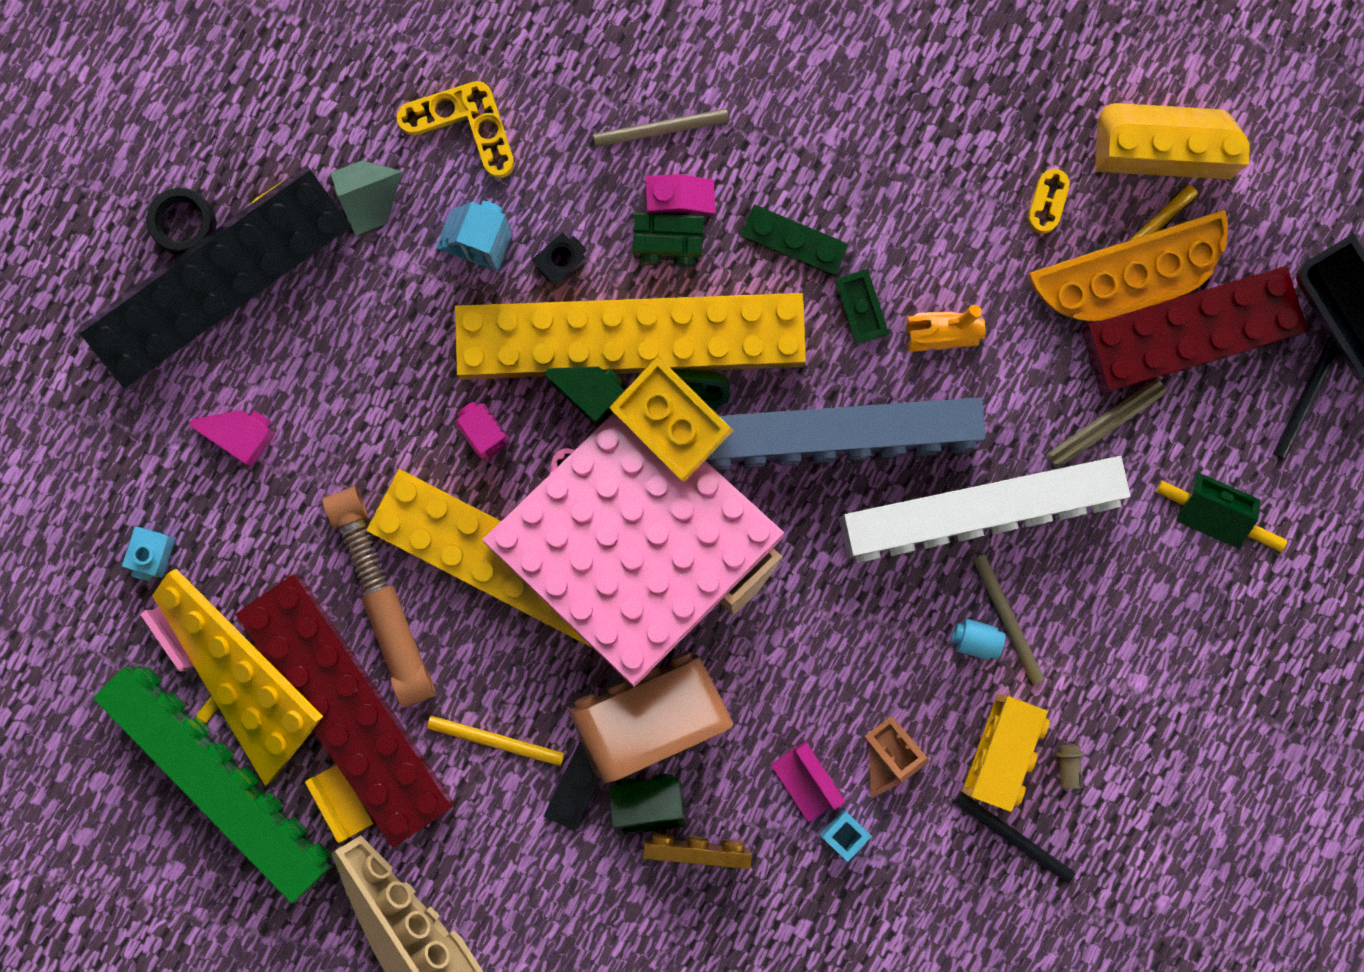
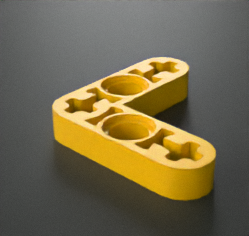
M479 81L470 82L408 102L398 110L396 116L397 123L405 134L411 136L420 135L468 119L486 172L494 178H504L513 171L514 158L492 91L485 83ZM479 90L481 95L487 94V97H484L482 102L485 111L488 112L490 109H493V113L481 114L473 119L472 115H479L476 103L468 102L469 99L473 98V91ZM441 101H451L455 105L454 113L451 116L443 118L436 114V107ZM429 105L434 122L429 123L428 117L425 116L417 120L418 125L416 127H411L410 123H404V120L408 119V112L414 111L415 115L419 116L426 113L424 106ZM485 122H493L497 125L498 131L495 137L485 139L479 135V127ZM503 141L504 145H497L501 158H508V161L503 163L504 169L497 170L496 166H489V163L494 161L491 148L483 151V147L494 146Z

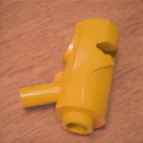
M971 305L964 313L928 312L908 316L906 319V334H910L908 351L978 346L980 339H985L986 335L985 321L983 318L978 319L982 315L981 308L978 305Z

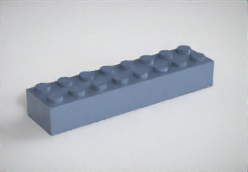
M982 397L720 416L734 431L705 461L716 471L730 469L731 463L744 462V468L765 467L768 460H778L779 466L798 465L801 458L813 457V463L834 462L838 455H847V461L867 460L868 457L872 456L871 453L880 452L882 453V458L903 457V454H907L906 451L916 450V456L936 455L937 452L942 451L941 448H950L951 454L972 452V449H977L976 445L986 439Z

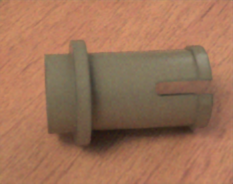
M1059 745V752H1056V757H1060V788H1083L1081 757L1084 756V752L1080 751V745Z

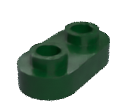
M684 369L673 370L709 407L721 406L729 399L730 382L722 373Z

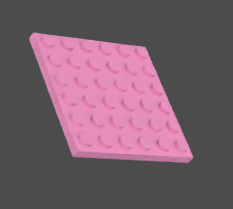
M613 413L483 539V542L625 680L635 687L784 537V532L708 462L704 461L685 482L680 480Z

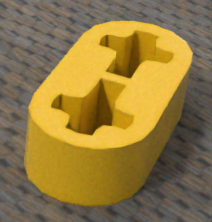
M1050 169L1040 176L1034 191L1027 221L1029 227L1038 234L1051 232L1058 225L1062 215L1070 182L1068 176L1059 169ZM1052 177L1057 178V184L1062 186V189H1057L1052 199L1047 198L1049 186L1045 185L1044 181L1049 182ZM1045 204L1050 205L1048 217L1052 218V222L1048 221L1042 226L1039 224L1040 219L1035 217V213L1040 214Z

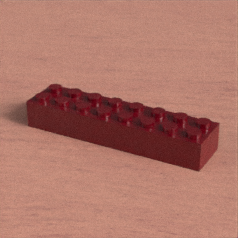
M291 575L235 614L261 654L323 716L313 731L392 848L456 805L301 575Z

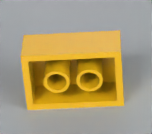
M997 694L962 792L970 797L1010 812L1013 811L1014 805L1019 807L1026 787L1022 785L1026 772L1031 773L1037 761L1038 753L1034 752L1038 738L1044 739L1049 728L1050 720L1046 718L1048 711L1013 697Z

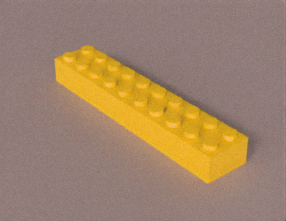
M803 293L455 306L457 375L461 380L545 377L544 372L548 368L599 366L604 372L610 368L616 374L642 373L657 356L672 370L711 371L804 367L806 363Z

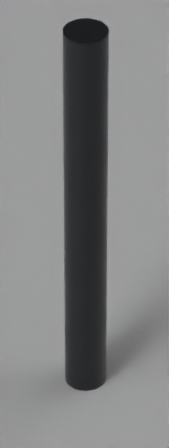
M1330 336L1273 452L1274 456L1282 460H1286L1338 352Z
M958 792L952 801L955 805L1066 883L1072 880L1075 871L963 792Z

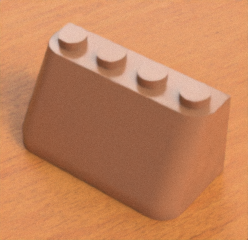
M690 652L679 654L671 659L672 664L661 669L655 666L635 687L627 683L626 680L616 682L607 687V693L596 698L594 694L584 696L574 702L576 707L568 710L593 772L604 783L624 778L719 735L733 726L729 712L699 655H691Z

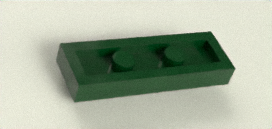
M755 204L740 236L834 277L848 246V243Z

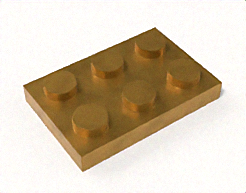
M653 832L652 838H645L643 859L751 869L752 854L749 848H745L743 841L723 839L722 845L709 844V838L701 836H688L687 842L675 841L673 834Z

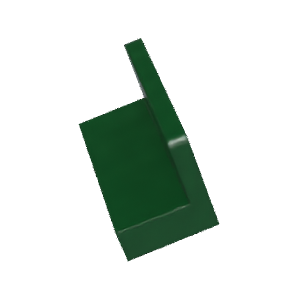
M1197 472L1190 485L1189 497L1179 511L1176 520L1181 524L1239 548L1258 522L1261 500Z

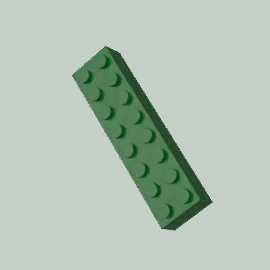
M141 666L123 667L93 699L291 904L305 895L334 866L329 860L332 855L328 849L320 842L314 845L305 836L308 832L306 827L297 818L292 817L289 819L280 810L283 807L282 802L273 793L268 792L265 794L256 785L259 779L250 769L245 766L240 769L232 760L235 755L231 749L221 741L216 744L207 735L211 731L210 728L200 718L194 717L192 719L183 710L186 707L185 702L176 693L171 691L168 694L159 685L162 679L150 667L143 669Z

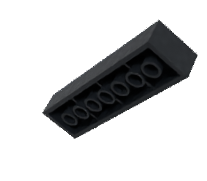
M306 165L80 325L79 334L125 389L352 226L308 165Z

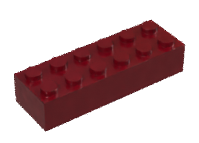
M1283 266L1088 324L1081 332L1101 395L1295 338L1308 332L1288 267Z

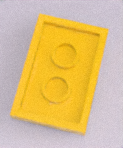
M658 356L609 407L683 482L734 431Z

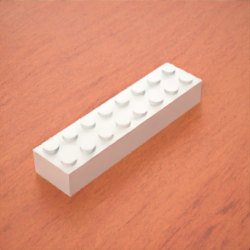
M1117 456L848 513L841 516L839 522L847 558L856 557L857 563L881 558L880 552L890 550L891 556L915 551L914 544L924 543V548L928 549L950 543L949 537L957 535L958 542L984 536V529L991 528L992 535L1018 529L1017 522L1025 521L1026 527H1031L1053 521L1052 515L1055 514L1059 515L1060 520L1087 514L1086 508L1092 507L1093 513L1122 507L1120 500L1131 496L1122 457Z

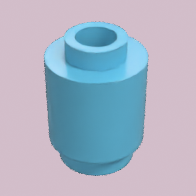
M965 618L962 624L956 623L951 643L956 644V652L984 660H990V658L998 660L1004 647L1005 633L998 631V627Z

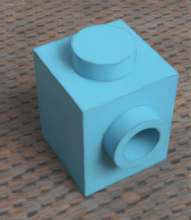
M135 526L122 567L132 569V577L151 582L153 576L163 577L176 538Z

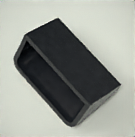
M1353 233L1301 264L1296 273V281L1353 375L1364 384V249Z

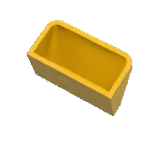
M1113 103L1106 106L1098 116L1095 172L1231 180L1249 165L1250 145L1247 137L1232 115L1222 109Z

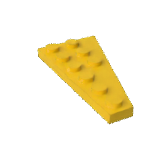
M174 569L166 574L152 597L266 786L277 777L323 716L177 569Z

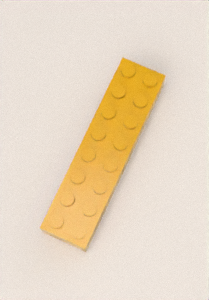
M398 469L366 531L590 646L484 544L483 539L501 522L500 520Z

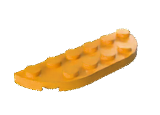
M1220 210L1027 273L1033 289L1045 304L1056 312L1076 320L1102 321L1159 304L1190 293L1201 286L1213 274V270L1221 254L1224 253L1227 244L1228 221L1226 211Z

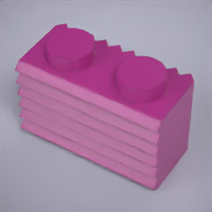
M471 402L457 413L460 418L454 423L484 462L510 444V438L485 404L479 403L476 405L475 402Z

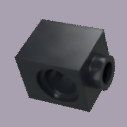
M562 232L532 259V262L548 282L558 290L587 264L586 257L583 255L587 250L575 236L568 239ZM559 252H567L572 256L571 262L565 267H558L553 263L554 256Z

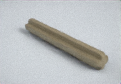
M1158 379L1150 381L1047 454L1049 462L1055 468L1062 467L1165 395V387Z

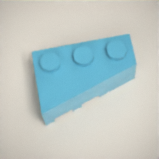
M482 201L481 205L469 202L450 210L436 249L498 272L513 233L506 215L501 213L502 208L488 201Z

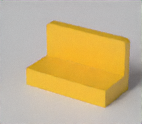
M337 765L305 781L338 844L375 823Z

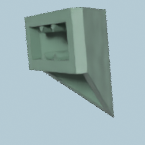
M362 160L331 172L338 199L355 236L388 224V218L402 171Z

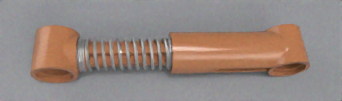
M352 486L322 498L324 509L334 530L339 529L342 538H346L344 543L348 544L346 546V549L350 550L348 555H352L350 560L355 561L353 566L357 567L355 569V572L359 573L357 578H361L359 582L363 584L361 589L366 590L361 599L391 674L392 686L401 707L404 709L435 697V687L429 671L421 659L394 585L386 586L388 581H384L385 575L382 576L384 570L379 568L382 564L377 563L379 561V558H375L377 552L374 553L373 549L375 547H371L373 541L368 539L371 535L366 534L368 531L365 529L366 523L364 521L368 518V513L358 488Z

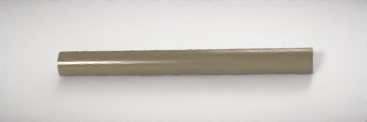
M727 108L595 133L593 137L595 147H601L729 122Z
M985 554L972 559L1032 685L1045 680Z

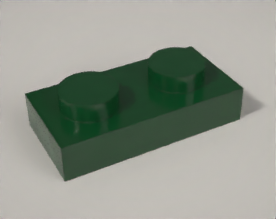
M868 269L836 278L834 283L855 346L888 336L889 332Z

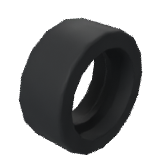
M181 187L165 190L156 196L148 208L146 218L148 232L153 240L173 255L182 254L213 232L217 226L215 212L207 200L195 191ZM179 202L190 203L195 206L200 212L202 219L201 228L197 235L183 242L174 241L167 237L162 227L163 214L167 208Z

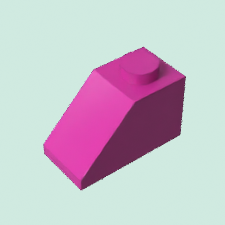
M682 174L645 176L647 213L676 215L716 214L714 180Z
M239 410L192 419L189 424L190 427L249 466L254 465L276 433L268 428L271 421L255 410L251 415Z

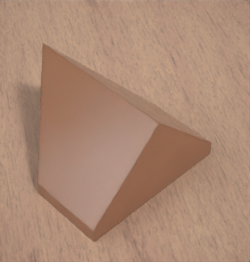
M890 716L864 736L869 742L871 799L903 783L930 762L893 716Z

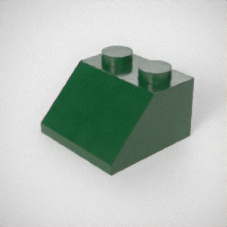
M599 366L548 368L544 372L547 381L597 428L613 412L609 407L624 392L623 389L625 388L624 381L610 368L606 372Z

